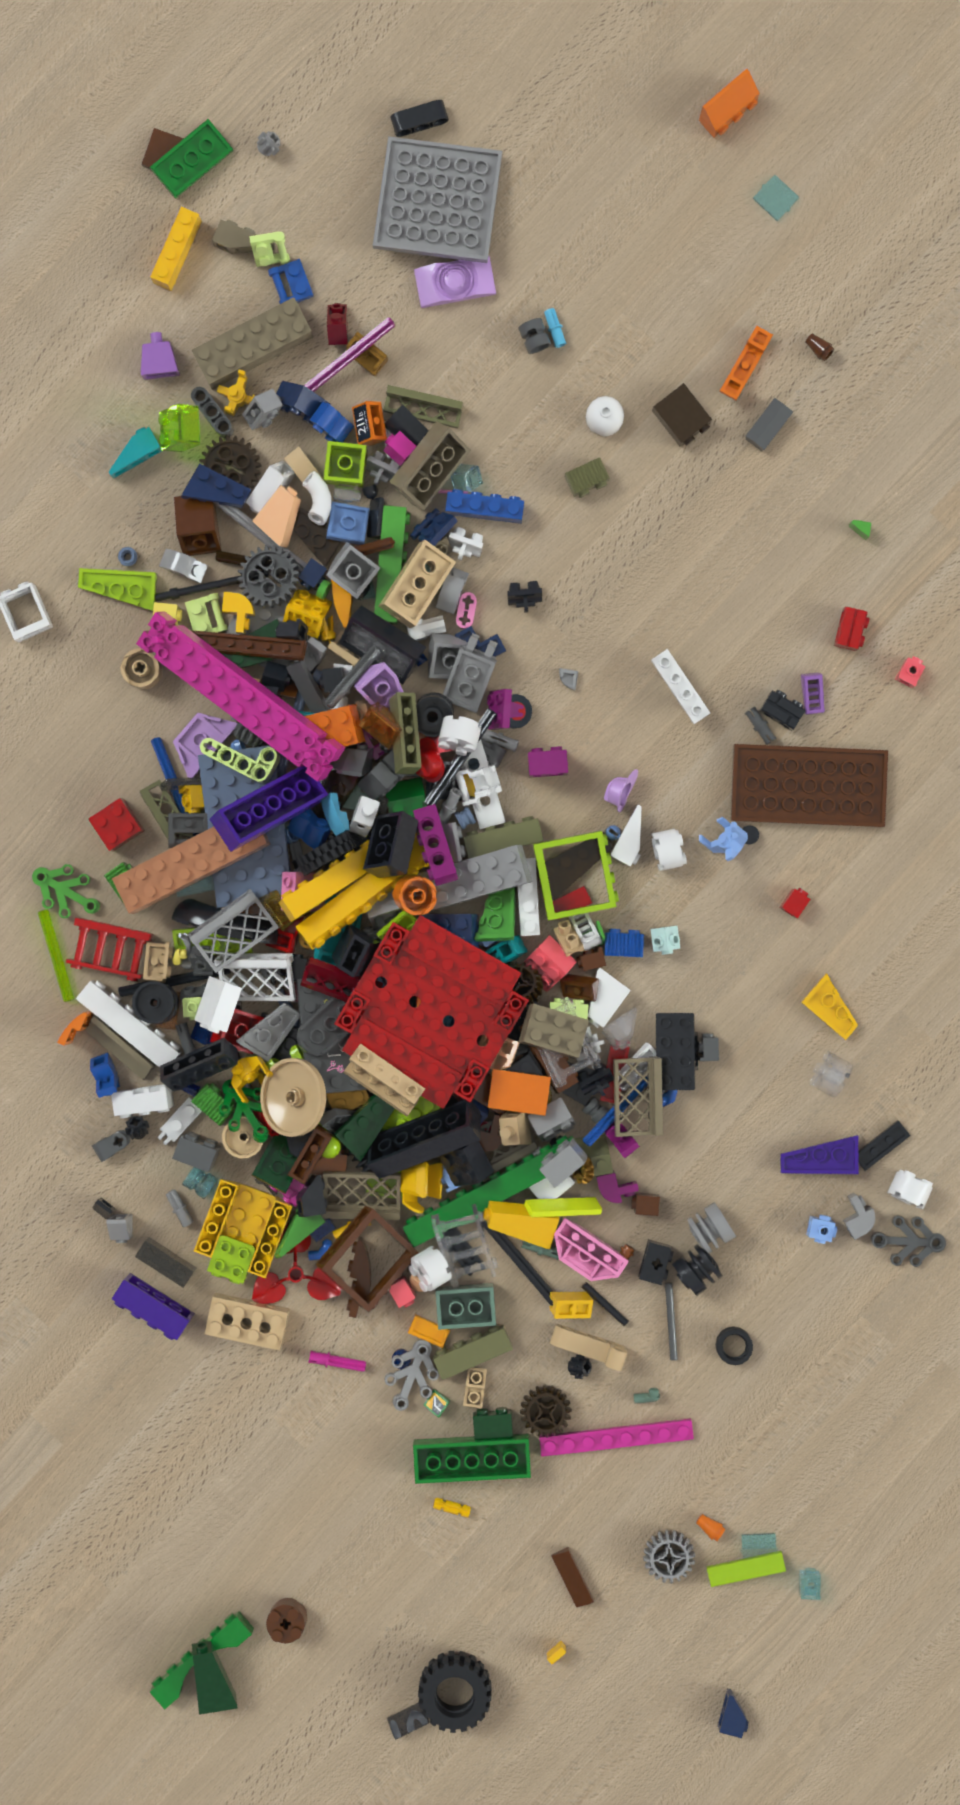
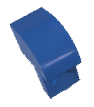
M109 1053L91 1058L90 1071L96 1080V1093L98 1097L110 1096L117 1092V1088L120 1087V1081Z

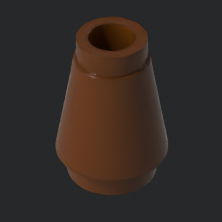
M813 333L805 341L819 360L826 361L834 352L831 343Z

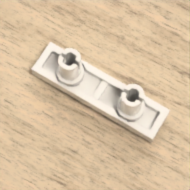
M668 649L651 660L693 724L710 714Z

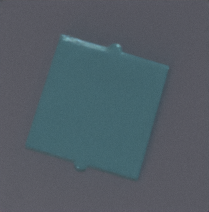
M774 175L766 184L762 185V189L753 199L778 221L786 212L790 211V207L799 199V196Z
M775 1533L741 1534L742 1548L740 1551L743 1559L778 1551Z

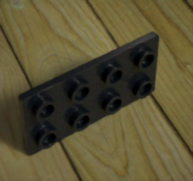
M656 1013V1056L662 1058V1090H695V1071L698 1070V1032H695L694 1013Z

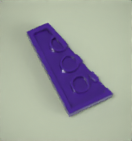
M858 1135L781 1153L780 1173L859 1174Z

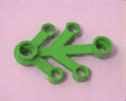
M65 864L62 868L51 871L44 867L37 868L32 874V879L36 885L41 887L43 895L42 905L44 908L51 909L55 905V901L51 898L49 886H51L56 891L60 907L58 913L61 918H69L71 916V910L68 908L65 895L83 905L87 913L93 914L99 911L100 903L97 899H87L70 889V887L78 885H88L91 881L89 875L81 874L78 878L58 882L53 878L61 875L70 876L74 873L72 865ZM67 866L71 868V872L69 874L65 872V868ZM41 873L45 875L42 881L39 879V874ZM83 876L87 877L86 883H82L81 878ZM48 899L51 900L52 903L49 907L45 904L46 900ZM90 902L94 904V908L92 910L88 908V904ZM66 909L68 911V915L63 916L62 910Z

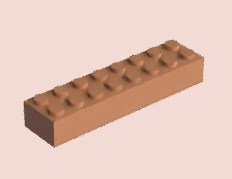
M212 827L112 878L128 913L136 914L271 845L265 833L230 852L215 827Z

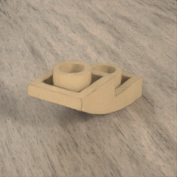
M297 447L284 458L302 483L313 471L320 475L300 447Z
M472 1367L467 1370L463 1406L482 1408L487 1369Z

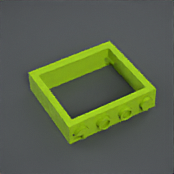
M601 830L533 844L548 921L617 907L616 902H619L617 890L613 891L612 883H615L614 873L609 870V864H612L610 853H606L605 846L608 845L606 834H603ZM597 838L609 902L555 912L542 849Z

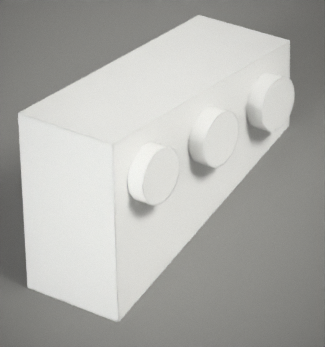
M164 1084L121 1090L111 1095L114 1116L120 1115V1118L132 1117L131 1114L139 1113V1116L151 1114V1111H158V1113L168 1112L174 1106L172 1090Z

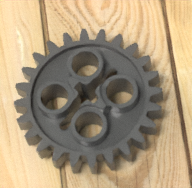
M265 545L264 551L257 547L258 553L256 554L251 550L252 557L245 556L247 562L240 563L244 569L238 570L239 574L242 575L237 578L239 582H242L239 585V588L244 590L242 594L248 596L247 599L250 602L254 600L256 606L261 602L263 608L266 607L267 603L273 608L275 602L278 606H281L280 600L287 603L286 596L293 597L291 590L297 591L298 589L294 584L300 583L295 578L300 576V573L295 571L299 566L293 564L296 561L294 557H290L291 554L288 551L284 553L282 547L277 551L275 545L272 546L271 550ZM267 560H272L270 566L264 567V563ZM256 566L261 567L268 575L280 583L282 587H278L273 581L266 578L261 571L256 569ZM281 572H286V576L284 578H278V575ZM254 575H260L257 581L252 582ZM273 586L274 590L269 594L266 593V589Z

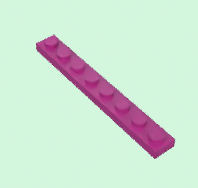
M691 1418L559 1433L556 1436L550 1434L547 1438L545 1435L539 1437L541 1457L694 1439Z

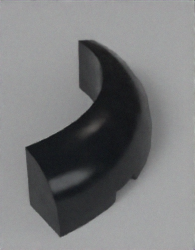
M186 899L175 908L172 920L198 927L222 910V908H217L194 899ZM236 916L233 918L232 926L243 927L244 917ZM247 917L245 928L256 929L258 919ZM261 919L259 929L268 930L273 925L269 920ZM221 927L217 930V934L227 936L229 928ZM231 929L230 937L241 939L242 930ZM278 929L258 943L277 945ZM245 931L244 938L254 940L256 932Z

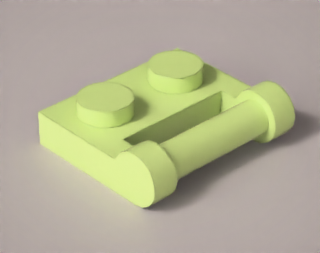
M283 232L249 236L257 267L277 263L284 265L290 262V256L285 248V235ZM271 243L277 244L279 253H273Z
M218 593L185 602L193 631L223 633L228 630L218 600L220 598ZM211 602L217 622V627L215 628L212 627L206 603Z

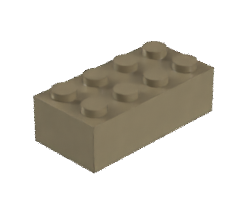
M436 421L389 483L412 505L424 511L471 449L449 427Z

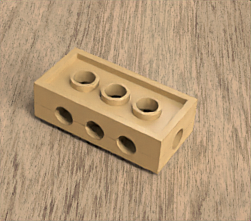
M423 540L419 542L379 604V607L407 627H415L456 561L428 541ZM425 564L429 566L430 572L426 571ZM415 580L419 582L420 588L415 586ZM405 596L409 598V604L405 602Z
M215 1293L211 1301L205 1335L280 1351L290 1308L261 1304L253 1300ZM225 1314H230L233 1320L228 1321L225 1318ZM249 1318L252 1324H245L243 1319ZM262 1322L269 1323L271 1328L265 1329L262 1326Z

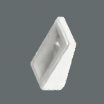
M588 913L568 917L585 951L602 943L601 937ZM585 916L584 919H582V920H580V921H578V922H575V920H577V919H579V918Z

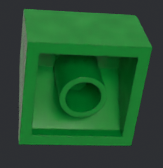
M422 777L399 781L386 794L389 813L403 811L415 817L413 810L427 806L424 803L426 796Z

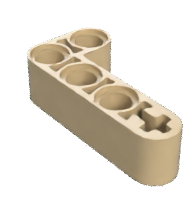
M559 1324L555 1325L550 1344L604 1362L607 1367L617 1371H622L628 1353L627 1348L623 1345Z

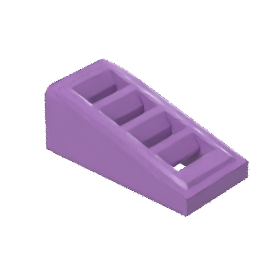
M801 674L805 714L824 713L822 674ZM808 680H816L817 683L808 684ZM817 687V691L808 692V688ZM818 695V699H809V696ZM819 703L818 707H809V704Z

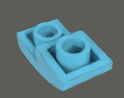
M337 793L328 794L321 801L322 808L331 830L335 836L349 831V820L347 812L340 811Z

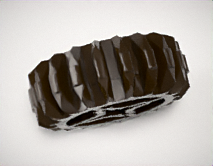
M517 961L515 965L509 962L508 966L521 972L512 990L529 1000L527 1005L534 1004V1001L538 1002L543 988L542 976L539 975L538 970H532V965L526 967L525 962L522 965H519ZM523 978L528 979L532 984H529V982L525 981Z
M546 1384L543 1385V1390L536 1386L535 1393L533 1390H529L531 1397L524 1395L526 1402H521V1407L524 1408L520 1410V1414L524 1415L521 1421H528L525 1424V1428L527 1429L532 1426L530 1430L532 1434L538 1430L537 1435L539 1437L542 1435V1432H545L546 1438L549 1437L548 1432H552V1435L556 1436L555 1430L563 1432L561 1425L567 1427L568 1423L565 1420H571V1416L567 1414L572 1412V1408L567 1407L570 1405V1400H565L567 1397L565 1393L560 1395V1388L554 1392L553 1385L550 1386V1390H547ZM541 1397H551L555 1400L545 1402ZM535 1402L538 1411L534 1417H531L530 1408ZM560 1404L562 1412L558 1420H556L553 1412L557 1409L556 1406ZM542 1407L546 1408V1410L549 1408V1414H543ZM547 1420L550 1424L542 1425L537 1423V1421Z

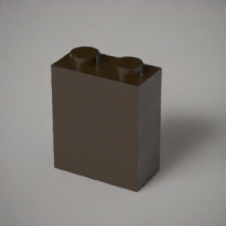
M684 383L653 406L652 412L679 447L684 444L688 446L695 440L694 436L696 434L706 432L710 428L709 424L712 421L711 417Z

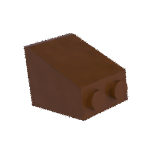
M181 496L174 497L176 534L182 553L194 556L222 551L216 505L210 501L201 502L198 499H183Z

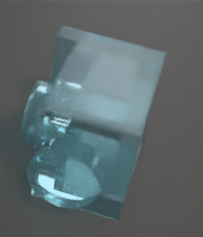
M814 1568L799 1570V1595L801 1599L821 1600V1575L819 1571H816ZM813 1582L814 1586H808V1584Z

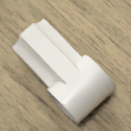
M443 615L426 620L420 619L415 627H407L409 636L416 641L426 639L428 636H431V633L441 634L446 632Z

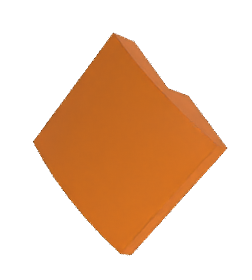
M86 1011L78 1015L65 1028L57 1043L63 1046L71 1044L77 1031L85 1030L88 1027L94 1013Z

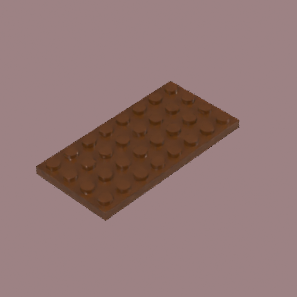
M734 744L730 821L885 827L888 750Z

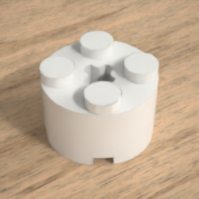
M445 716L438 739V747L455 750V753L461 756H466L467 752H475L481 726L478 727L479 723L466 717L459 716V720L453 719V716Z
M670 829L651 834L653 837L652 845L655 859L659 860L660 863L657 864L659 871L687 864L686 855L680 847L683 845L682 835L679 834L678 830Z
M899 1170V1172H896L887 1193L892 1194L891 1196L906 1204L917 1205L916 1208L923 1210L933 1189V1183L925 1179L915 1178L916 1175L907 1170Z
M430 1246L411 1258V1265L408 1267L412 1276H417L420 1280L419 1286L423 1292L432 1291L452 1278L451 1272L447 1273L446 1270L449 1267L447 1261L438 1249L433 1250L434 1246Z

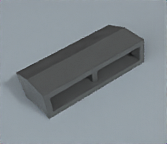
M774 398L747 433L746 440L760 451H764L792 415L793 411Z

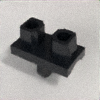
M538 581L528 582V589L520 590V583H510L509 591H507L508 605H516V608L524 607V613H528V607L542 602V588H539Z
M601 1062L594 1067L595 1075L590 1077L587 1071L578 1074V1084L584 1095L590 1092L592 1095L600 1092L603 1097L605 1096L603 1090L610 1087L608 1083L614 1081L610 1068H607Z

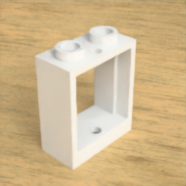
M24 582L19 584L18 588L13 591L9 589L0 593V608L15 641L21 642L53 628L36 585L33 583ZM32 593L43 619L18 630L7 603Z

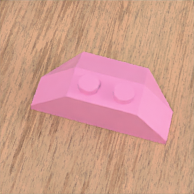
M567 1218L563 1219L554 1233L559 1260L590 1281L618 1278L629 1262L613 1247Z

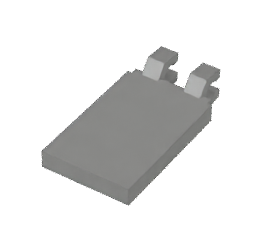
M472 633L468 644H464L459 649L443 695L447 696L453 704L477 713L497 662L493 654L498 643L490 640L486 651L482 652L475 649L480 636Z

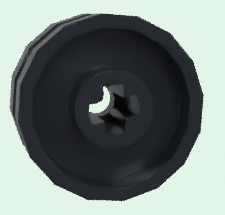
M149 981L141 984L135 990L132 997V1007L135 1015L140 1020L152 1024H164L176 1015L179 1009V998L177 992L170 985L158 981ZM157 1000V1005L154 1006L153 1002Z

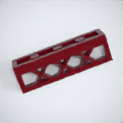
M310 957L305 966L300 986L347 1002L350 996L346 995L343 990L348 989L353 992L362 976L353 978L335 965ZM307 976L315 977L317 982L306 981ZM376 981L377 987L382 988L383 983ZM325 983H332L336 989H328Z

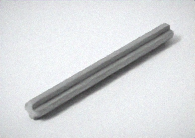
M213 502L270 549L275 545L277 551L281 546L275 543L252 522L251 518L237 507L220 505ZM282 547L284 553L288 551L291 554L290 557H294L296 561L293 564L299 566L297 571L301 573L307 564L288 548Z

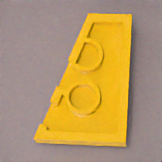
M825 973L801 1003L846 1040L857 1028L858 1024L841 999L828 974Z

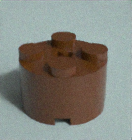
M283 1598L276 1602L271 1608L266 1621L267 1631L272 1640L287 1644L299 1639L307 1623V1611L303 1605L293 1598Z

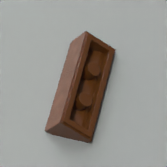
M318 1124L288 1173L290 1177L304 1185L333 1137L321 1125Z
M569 1547L552 1554V1559L576 1608L593 1603V1596Z

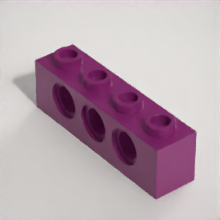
M433 804L413 810L414 818L419 820L417 829L420 834L416 835L419 846H424L425 852H422L425 864L429 863L430 869L427 870L430 881L434 880L435 885L439 886L458 880L436 805ZM428 826L433 827V828H432L431 830H429V831H425V830H424V829H425L426 827H428ZM433 843L438 844V846L435 848L429 847ZM438 860L444 861L441 865H435V862Z

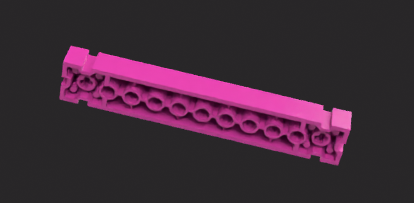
M167 612L154 613L148 623V626L151 627L150 631H143L136 643L147 653L155 652L154 658L297 767H307L305 773L316 781L326 779L333 768L330 762L337 761L346 747L335 739L327 740L325 738L326 732L184 625H175L177 620Z

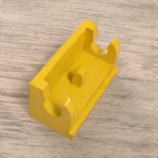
M550 1292L553 1306H549L555 1319L591 1318L593 1299L587 1292Z

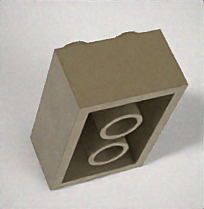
M537 1004L528 1005L518 1043L576 1059L580 1057L589 1020Z

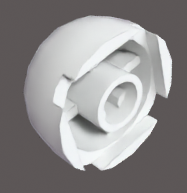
M598 397L587 408V425L592 432L600 436L613 435L623 424V408L619 401L613 397Z

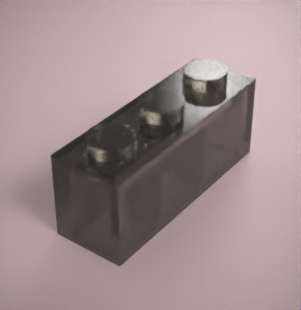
M150 1237L145 1240L135 1256L182 1288L185 1287L197 1269Z

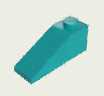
M150 427L138 429L135 432L136 434L131 437L109 470V474L113 479L163 451Z
M520 935L514 936V940L501 941L486 951V953L505 964L511 963L528 952Z

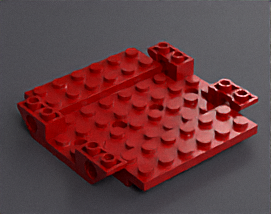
M419 915L411 931L392 922L363 976L334 1023L351 1034L342 1051L352 1056L358 1046L362 1044L424 1087L425 1090L421 1096L442 1109L445 1108L453 1093L471 1102L507 1036L511 1033L529 1001L512 990L521 972ZM378 977H384L387 980V985L384 988L377 987L376 979ZM412 996L420 998L421 1003L418 1007L410 1005L409 1000ZM450 1015L454 1018L455 1022L451 1027L444 1025L443 1019L445 1016ZM480 1035L487 1036V1045H478L477 1038Z

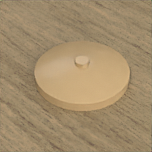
M300 1058L280 1060L269 1069L273 1072V1076L267 1077L266 1075L263 1080L260 1093L261 1109L267 1123L277 1133L289 1137L302 1136L312 1131L323 1116L326 1106L325 1084L317 1068L310 1062Z

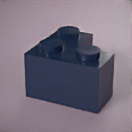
M282 381L276 393L283 404L280 409L282 412H290L296 416L301 415L303 417L302 420L310 425H313L310 418L322 402L331 405V403L306 386Z

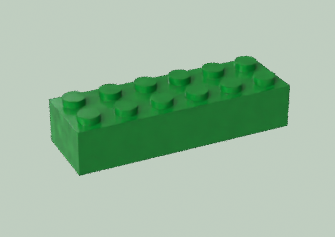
M529 1433L513 1434V1437L474 1440V1436L414 1439L413 1442L415 1484L531 1478Z

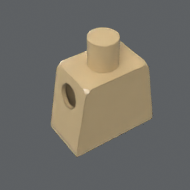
M506 1111L499 1118L500 1136L503 1146L532 1144L529 1118L527 1117L528 1113Z

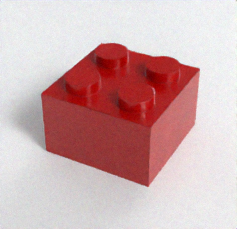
M123 798L117 799L88 819L107 849L112 852L145 831Z
M235 1009L227 1032L221 1030L219 1034L213 1032L210 1042L213 1043L225 1038L237 1050L253 1055L252 1051L237 1043L236 1040L262 1021L264 1017Z

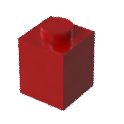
M794 888L779 908L792 917L798 918L811 899L807 897L808 893L803 889L798 888L797 890Z

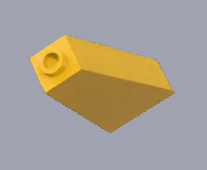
M489 1201L488 1207L484 1209L483 1214L489 1229L545 1249H550L560 1219L559 1216L530 1217L524 1204Z

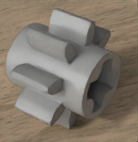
M262 132L257 137L259 139L257 148L264 156H270L271 154L275 156L280 151L278 148L281 145L280 139L274 132Z

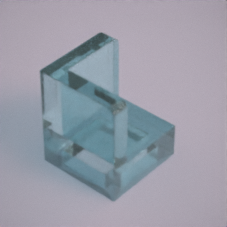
M460 464L451 475L453 488L457 490L472 492L483 484L480 469L477 465Z

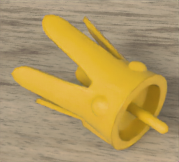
M333 615L328 618V626L324 618L320 632L322 642L329 641V645L331 643L330 640L336 638L333 628Z

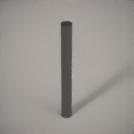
M672 1282L665 1283L670 1360H678Z

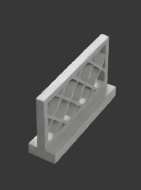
M249 889L187 935L215 973H217L279 927L254 892ZM255 902L260 908L258 916L248 914L249 907ZM236 916L244 917L243 927L232 926L233 918ZM247 917L258 919L256 929L245 928ZM261 919L269 920L273 925L268 930L259 929ZM219 928H229L227 939L216 937ZM231 929L242 930L241 940L230 939ZM245 931L256 932L255 939L251 942L243 941ZM204 939L213 940L211 950L203 949L199 943ZM215 940L226 942L225 952L214 950ZM229 942L240 943L239 951L229 953ZM213 954L224 955L223 962L216 967L212 962Z

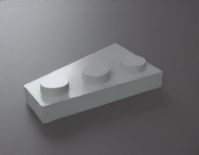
M283 1003L236 1041L266 1061H269L299 1019V1011Z

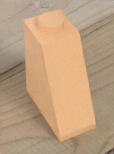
M280 485L252 522L279 546L287 548L301 499L296 496L298 492L291 486L284 487Z

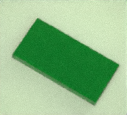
M207 119L151 165L150 170L176 199L232 153L233 148L211 121Z

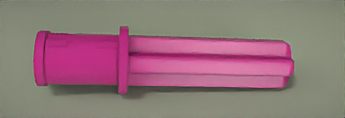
M311 1351L308 1362L324 1365L325 1368L329 1365L362 1372L366 1368L365 1361L330 1355V1352L326 1354Z

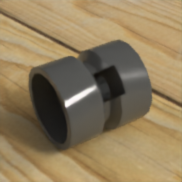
M541 318L529 320L518 327L522 339H526L524 344L528 354L538 353L551 345L548 334L544 333L545 327Z

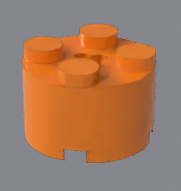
M408 874L402 877L396 883L392 892L398 908L411 915L429 913L437 901L435 885L429 879L415 874Z

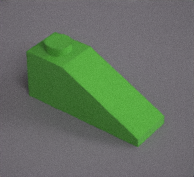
M296 1209L297 1213L292 1216L274 1254L275 1258L284 1256L325 1223L322 1216L298 1217Z

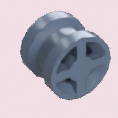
M468 806L464 807L463 811L454 813L463 830L467 825L476 823Z

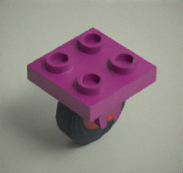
M511 689L489 691L487 705L489 709L496 712L497 716L488 727V730L522 728L528 724L532 716V706L527 698L519 694H512Z

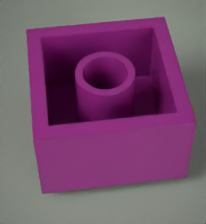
M562 746L551 747L550 751H543V748H533L531 752H528L529 778L568 774L567 749L562 750Z

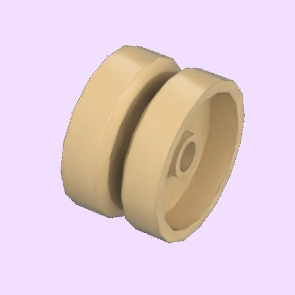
M244 1114L241 1116L240 1129L238 1131H230L227 1124L222 1133V1143L226 1151L237 1158L252 1157L265 1144V1142L258 1143L253 1139L254 1129ZM235 1123L231 1124V1126H233V1127L238 1126V1125L235 1124ZM242 1133L247 1135L246 1140L243 1139L244 1136H241Z

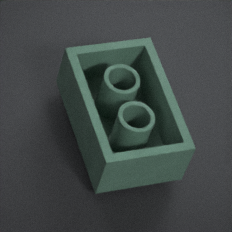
M493 1283L436 1288L438 1330L496 1326Z

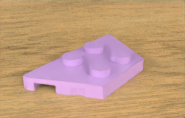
M197 713L174 739L173 744L189 780H192L200 771L198 755H204L200 750L202 740L211 738L223 744L234 732L238 723ZM212 745L207 746L209 750H212L214 752L218 750L214 748Z

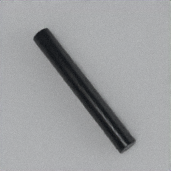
M587 1282L582 1285L581 1288L623 1326L629 1322Z

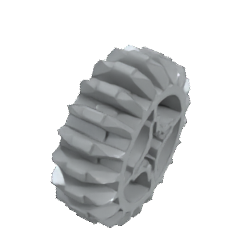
M666 1529L665 1535H662L659 1531L658 1538L653 1535L651 1536L653 1543L647 1541L646 1545L648 1548H644L646 1555L643 1556V1560L647 1562L645 1567L650 1569L649 1574H655L656 1580L662 1577V1582L665 1583L668 1578L670 1583H673V1578H677V1581L680 1582V1575L686 1578V1571H692L690 1565L695 1564L694 1559H692L695 1557V1552L692 1551L694 1548L692 1544H689L688 1538L683 1539L684 1535L682 1533L677 1536L676 1531L673 1530L672 1534L669 1535V1531ZM671 1543L679 1545L684 1551L680 1552L673 1549ZM665 1544L664 1549L655 1554L656 1550L661 1545ZM668 1549L670 1550V1554L672 1555L670 1559V1564L667 1559ZM684 1559L683 1562L677 1568L674 1569L675 1563ZM659 1561V1563L666 1564L667 1570L660 1568L655 1562Z

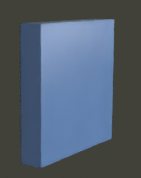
M332 502L326 539L358 545L365 544L370 508Z

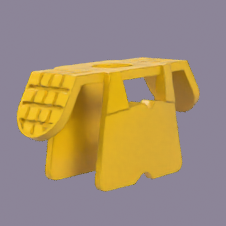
M423 1162L401 1171L400 1190L403 1193L402 1203L407 1208L416 1213H423L425 1209L418 1203V1197L426 1198L429 1196L441 1199L443 1164L428 1165V1162Z

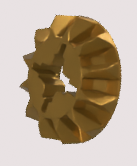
M587 1157L585 1164L582 1165L581 1173L579 1171L580 1168L573 1173L572 1179H576L578 1184L589 1183L594 1177L593 1163Z

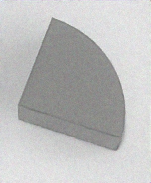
M559 668V676L562 683L567 688L575 691L578 671Z

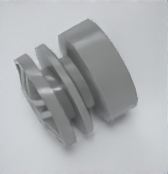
M715 1202L704 1208L707 1216L705 1219L698 1213L695 1214L699 1220L698 1223L695 1224L691 1217L687 1219L690 1231L698 1244L708 1254L712 1252L708 1245L710 1242H713L716 1249H718L717 1238L720 1237L724 1243H727L736 1237Z

